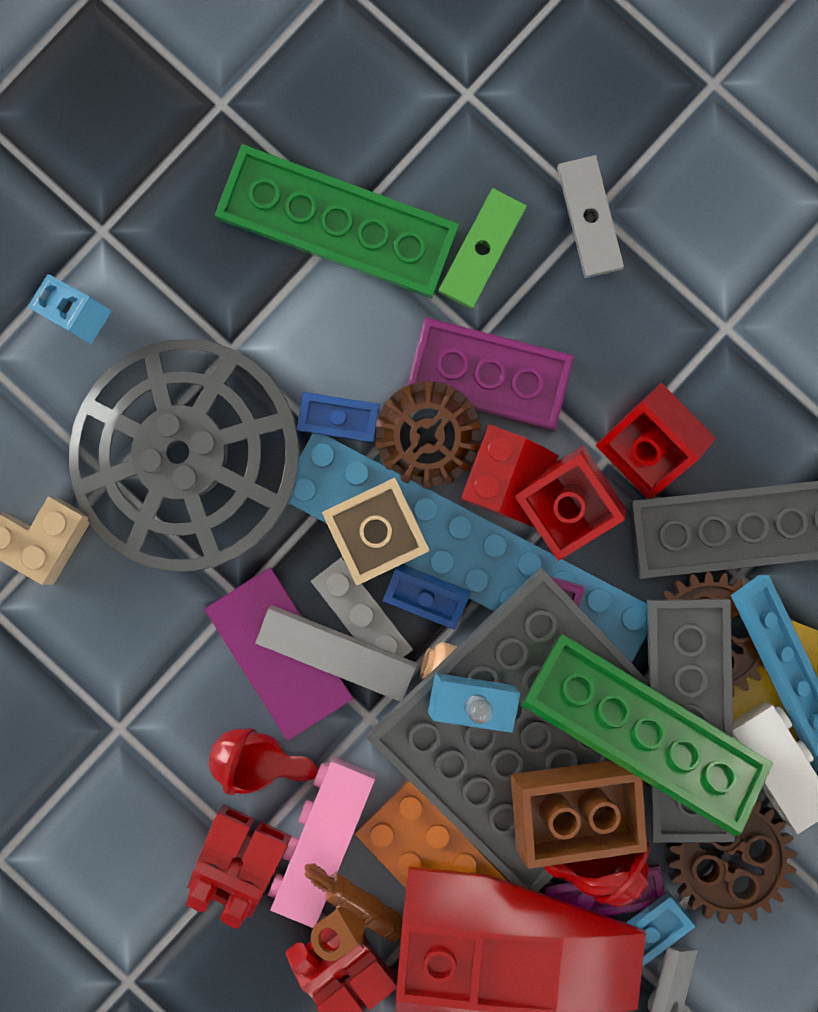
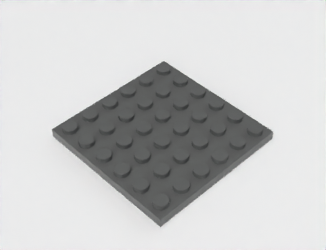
M539 568L366 735L367 739L511 883L536 892L543 888L554 876L550 875L544 867L528 869L517 852L511 774L611 761L521 706L555 642L563 634L649 687V681L542 568ZM435 673L514 685L521 694L513 733L433 721L428 714V707ZM642 780L644 790L649 785V783Z

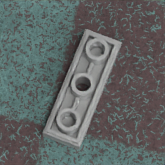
M596 155L558 164L557 170L584 278L622 270L624 265ZM587 213L592 214L596 222L589 223L585 221L583 215Z
M687 945L668 947L661 954L657 964V970L660 973L657 988L651 993L648 1000V1010L650 1012H683L698 950Z

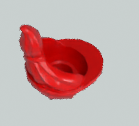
M250 727L246 730L236 729L224 733L216 740L209 754L210 772L214 779L223 786L225 794L235 795L237 793L250 794L262 790L279 777H286L297 782L313 780L319 771V767L311 759L304 756H289L285 754L275 738L267 734L258 733L257 730Z
M646 839L647 852L544 866V868L550 875L556 878H564L568 882L571 881L580 891L588 896H592L600 904L608 903L618 907L627 906L636 899L641 898L643 891L647 889L649 876L647 858L650 846Z

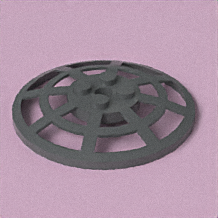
M177 339L151 344L128 354L111 366L93 385L82 402L73 425L69 445V470L73 491L82 513L89 517L88 522L94 531L110 547L128 559L151 568L174 572L200 571L218 567L241 557L257 546L275 528L286 511L296 487L300 466V441L296 421L286 397L275 381L259 365L238 351L215 342L197 339ZM170 350H197L213 353L223 358L211 376L189 371L164 373L160 353ZM143 358L145 359L149 379L140 382L129 390L117 402L113 410L95 401L102 389L118 373L132 363ZM237 365L248 371L263 386L273 401L278 414L254 419L252 412L243 399L225 385ZM189 383L200 385L204 388L193 407L172 405L167 385ZM152 390L157 411L148 416L142 424L123 415L135 400ZM218 395H221L233 406L242 421L241 424L221 429L207 415ZM87 415H90L105 423L99 445V465L101 471L81 479L79 444L83 425ZM115 429L134 438L131 448L132 459L112 466L111 444ZM283 429L285 437V466L282 482L276 494L255 483L261 464L260 435ZM247 439L248 462L244 477L225 468L228 458L227 445ZM184 442L189 448V456L183 463L175 464L171 460L170 451L175 444ZM137 475L141 483L149 490L140 511L135 509L126 500L116 482ZM217 482L236 491L223 507L209 516L206 515L200 496L210 491ZM106 487L115 505L129 519L135 522L127 543L115 537L101 523L90 506L86 494ZM167 498L184 501L191 522L168 523L155 520L154 518L163 499ZM247 498L269 508L263 519L246 536L232 546L221 551L219 550L211 528L220 525L230 518L244 504ZM149 530L167 535L196 534L204 556L193 559H167L151 556L141 552Z

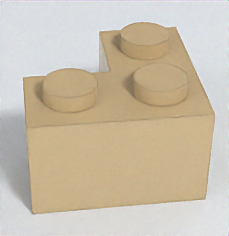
M49 496L31 526L9 513L0 512V561L41 585H53L90 524L88 522L89 517L62 499Z

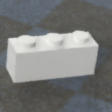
M762 702L733 720V738L773 762L762 789L780 818L785 821V826L798 835L818 822V776L810 765L814 758L806 745L801 740L796 742L788 729L792 727V723L786 713L779 706L774 708L773 705Z

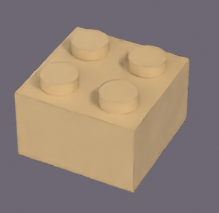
M395 478L322 512L356 586L430 551Z

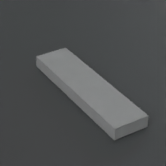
M270 605L255 643L400 702L405 696L417 666L416 662L273 605Z

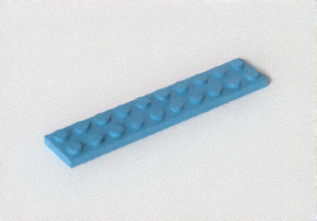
M312 433L300 456L296 487L289 504L326 523L322 514L323 511L395 478L430 550L403 564L471 591L469 599L492 611H495L539 568H542L550 576L583 585L585 590L579 608L631 663L633 662L648 633L646 603L562 559L558 561L553 554L427 488H422L420 484L412 480L408 484L401 481V474L388 470L380 463L326 435Z

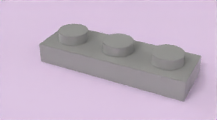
M342 557L311 580V583L354 638L401 657L406 656L413 650L363 584L356 586Z

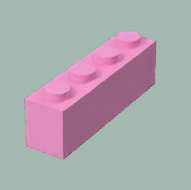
M334 756L329 766L321 763L313 783L314 786L320 788L314 802L306 800L298 820L299 823L305 825L299 839L291 837L283 859L290 861L284 876L279 873L276 874L268 896L275 898L270 911L312 928L317 924L326 902V891L322 892V889H318V886L315 887L314 883H311V880L305 877V865L315 863L321 869H324L328 876L338 872L375 781L376 773Z

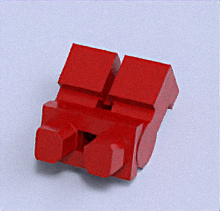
M223 804L216 814L187 886L190 890L186 905L198 912H205L211 899L225 905L220 920L224 924L238 929L247 916L252 917L292 836L261 821L254 834H252L249 830L255 818Z
M325 928L322 931L321 941L324 947L330 951H336L340 944L336 931L331 928ZM364 934L362 944L335 961L324 960L318 956L311 942L307 945L297 942L286 950L289 964L301 989L313 999L319 1012H365L366 1007L369 1010L397 989L398 975L390 966L386 965Z

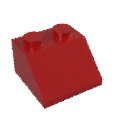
M660 383L595 446L647 499H652L699 460L716 438Z
M489 424L485 430L460 501L533 527V523L514 495L556 463L559 454L525 437Z
M584 445L551 465L514 495L558 561L623 522L626 517V507Z

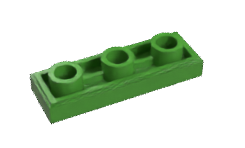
M492 188L438 293L473 310L527 205ZM479 245H484L488 248L489 253L479 255L475 248Z

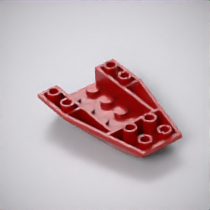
M409 866L401 932L396 1012H625L638 1010L646 932L644 929L488 874Z

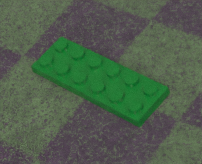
M241 144L214 215L219 221L431 299L435 293L459 228V224L244 144Z
M563 634L555 642L521 706L733 836L742 834L773 765V762Z

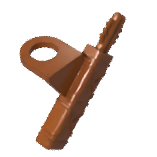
M315 863L305 865V877L310 879L315 887L318 886V889H322V892L326 891V901L336 907V910L319 921L311 932L312 947L318 956L328 961H335L362 944L365 926L392 943L401 938L402 916L398 911L388 907L379 901L377 897L372 896V894L365 892L366 890H362L343 875L334 872L328 876L326 871ZM325 928L333 929L339 936L340 944L336 951H330L322 944L321 933Z

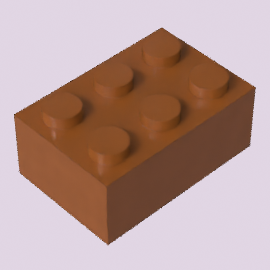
M613 761L511 774L516 849L528 869L647 852L642 779Z

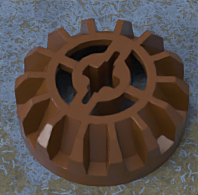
M419 381L401 388L386 401L376 421L375 444L383 459V464L388 470L401 474L400 480L407 484L410 483V480L420 484L422 488L449 484L470 468L479 451L481 427L477 412L470 400L462 392L446 383ZM430 408L438 410L435 416H424L416 422L409 417L411 413L419 409ZM441 419L442 421L437 425L434 435L438 440L435 443L428 440L425 444L422 443L416 450L415 447L418 445L422 434L418 428L422 426L428 429ZM449 420L452 422L455 430V442L451 451L443 445L446 436L445 425ZM404 421L412 427L410 430L411 444L406 451H404L400 441V430ZM440 450L446 455V457L434 463L416 461L422 453L430 454Z

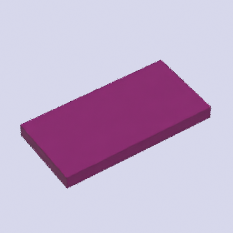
M425 317L407 385L419 381L446 383L462 392L470 400L477 412L555 431L574 355Z
M269 567L204 610L282 734L289 741L353 700L354 697L342 678L255 644L270 605L302 617L275 572Z

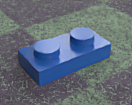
M303 392L297 431L374 444L380 404Z
M401 564L395 568L383 602L455 630L471 591Z

